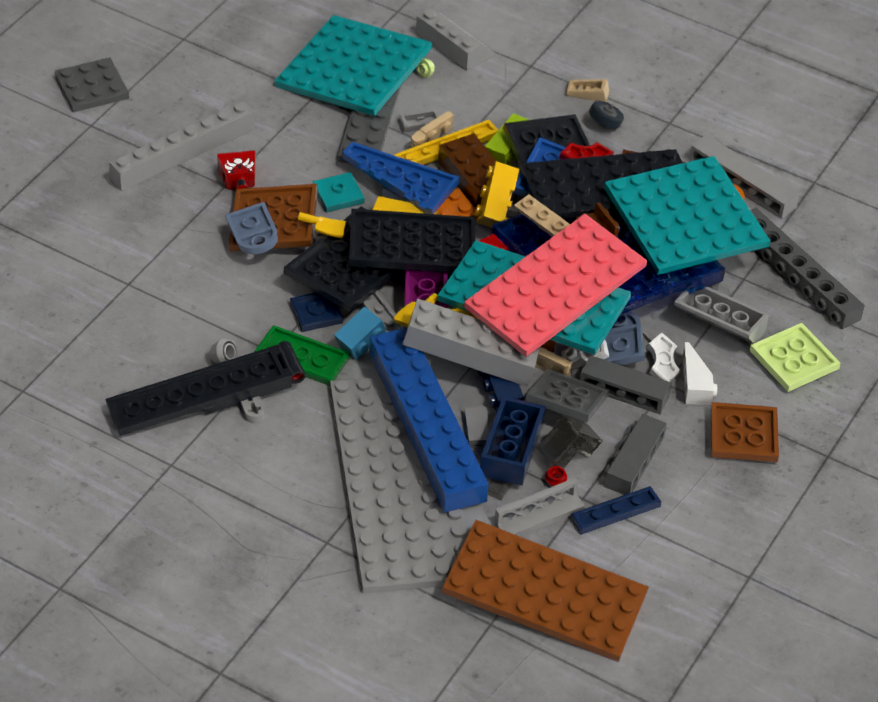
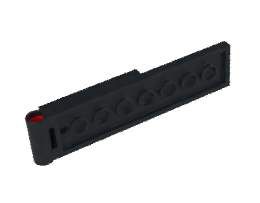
M284 341L269 348L106 398L105 401L118 434L121 436L203 410L206 415L240 404L241 401L247 399L250 401L257 396L262 397L290 388L292 384L301 383L306 378V374L290 342Z

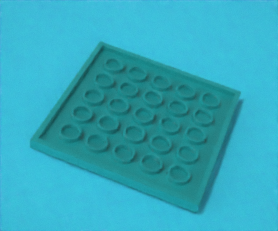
M333 15L274 80L275 87L375 116L432 49V42Z
M715 156L606 181L604 184V189L657 275L766 248L770 245V239Z

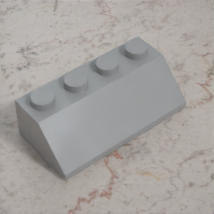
M430 8L417 15L416 34L424 40L432 42L435 48L466 71L495 56L494 51L434 9Z
M696 281L674 301V305L682 312L738 336L747 342L754 344L765 335L769 318L768 313Z

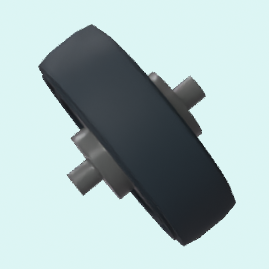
M598 100L590 107V116L597 123L607 128L617 129L624 120L623 113L608 102Z

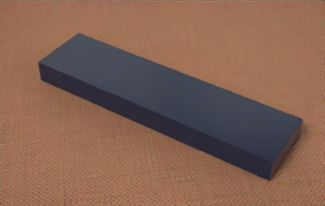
M649 486L571 513L570 519L582 535L659 508L662 502L653 488Z

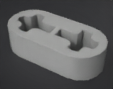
M260 396L252 398V401H248V399L241 401L240 406L248 422L260 423L264 420L265 411ZM251 409H255L257 414L251 412Z

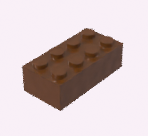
M475 133L440 144L438 163L446 173L459 177L457 188L463 192L475 208L478 204L481 205L483 197H480V192L483 185L487 184L488 178L485 176L488 167L496 162L494 157Z

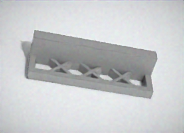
M573 478L497 508L495 510L494 527L517 536H523L571 516V513L583 510L585 505L577 495L578 481Z

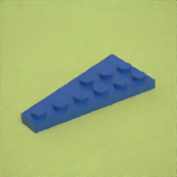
M351 142L343 151L342 159L427 214H435L459 184L458 176L355 142Z

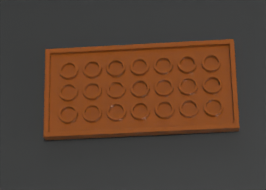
M475 520L443 585L442 593L619 662L649 586Z

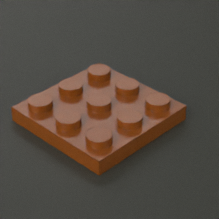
M712 402L711 457L778 462L777 407Z

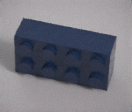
M502 397L481 455L480 467L485 477L523 486L543 427L546 406Z

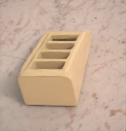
M607 79L570 80L566 93L567 96L607 102L609 85Z

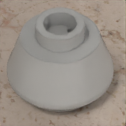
M221 338L211 346L210 357L215 364L237 358L238 350L232 340Z

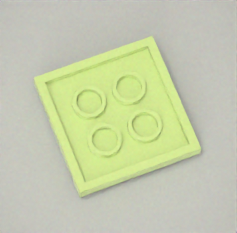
M803 323L750 346V352L787 392L838 370L841 364Z

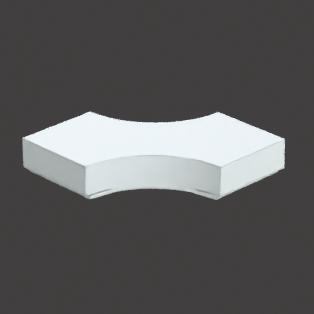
M662 332L647 346L654 359V366L649 373L653 377L671 382L680 373V369L675 364L673 358L677 345Z

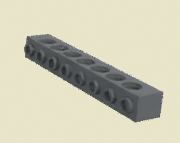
M757 208L751 210L771 241L769 247L756 251L842 330L860 321L865 305Z

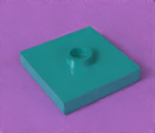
M351 172L313 181V184H317V195L326 212L365 203V197Z

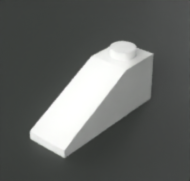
M685 342L682 356L685 404L711 405L713 397L717 396V384H713V374L691 344Z

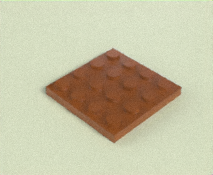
M317 184L236 189L233 212L264 202L278 233V241L272 249L311 246L314 224L299 221L298 215L301 212L315 216L318 187ZM230 231V251H241Z

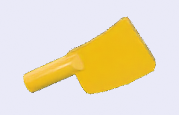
M299 213L298 220L314 224L315 231L328 236L343 237L346 221Z
M433 293L425 301L435 304L438 301V295ZM411 302L403 307L394 316V322L408 327L416 302Z

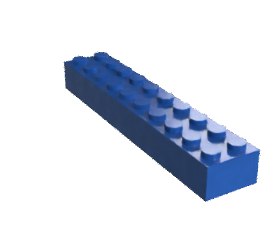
M407 328L370 336L369 355L444 513L487 502L489 484L424 352L402 345Z

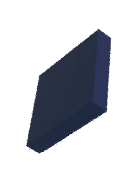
M316 292L290 298L291 307L302 332L343 323V317L338 305Z

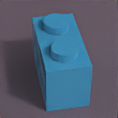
M363 307L334 336L338 345L343 350L349 352L356 360L368 351L370 336L385 333L386 329L379 317L368 308Z

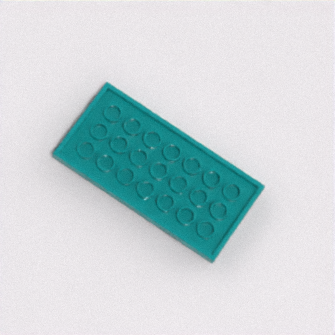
M476 240L438 294V301L468 311L464 308L466 300L524 259L525 256ZM621 288L615 289L550 340L595 355L629 301L631 292Z

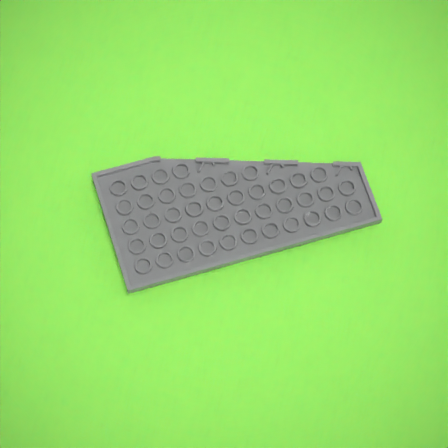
M380 377L330 381L363 593L443 586L475 520L492 525L491 520L480 504L444 513Z

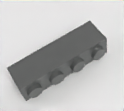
M592 355L588 358L580 376L581 381L609 390L607 397L661 415L669 399L672 384L663 379Z
M643 413L638 421L635 420L633 422L630 435L624 437L621 450L615 452L612 465H608L605 469V488L623 495L633 492L665 438L666 422Z

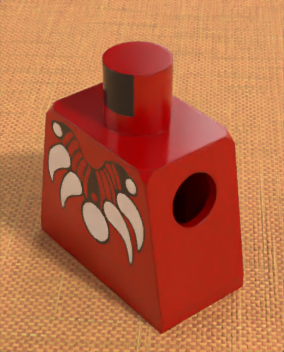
M255 150L217 154L218 172L226 189H244L255 186Z

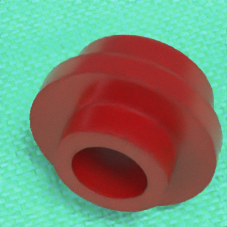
M553 466L546 472L545 481L552 487L567 481V473L562 467Z

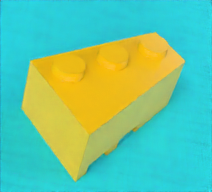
M497 161L488 167L485 176L488 178L487 184L483 185L480 192V197H483L481 205H477L474 216H477L476 223L497 230L507 224L508 218H506L508 208H511L512 201L510 199L512 192L515 191L519 173L518 168Z

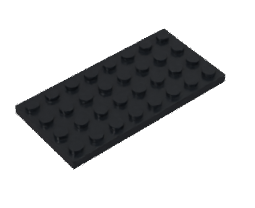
M676 149L521 163L520 170L530 195L562 219H568L593 213L595 211V203L599 202L608 210L609 214H619L604 189L606 181L678 165L683 162Z

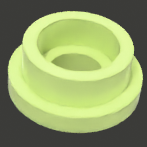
M423 59L417 66V71L423 78L430 77L435 70L433 62L429 59Z

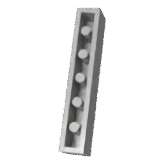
M707 134L691 145L690 161L715 156L731 182L739 186L746 197L779 218L783 219L797 208L799 192Z

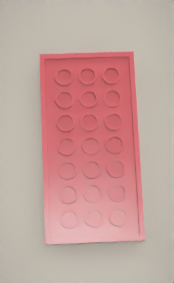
M584 214L466 300L464 308L527 357L646 267L647 260L588 215Z

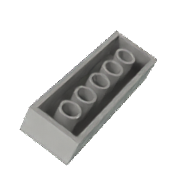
M418 298L402 344L526 387L535 369L539 352L538 348L525 357L481 320Z

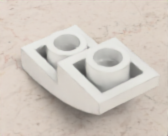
M605 340L595 355L572 347L561 352L563 358L572 362L571 369L584 367L590 355L603 360L609 357Z

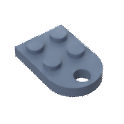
M264 202L225 215L239 249L244 253L261 254L269 251L276 245L278 241L277 229Z
M622 311L616 322L619 320L625 321L621 324H614L605 338L609 357L604 360L618 365L645 361L643 331L640 319L632 312Z

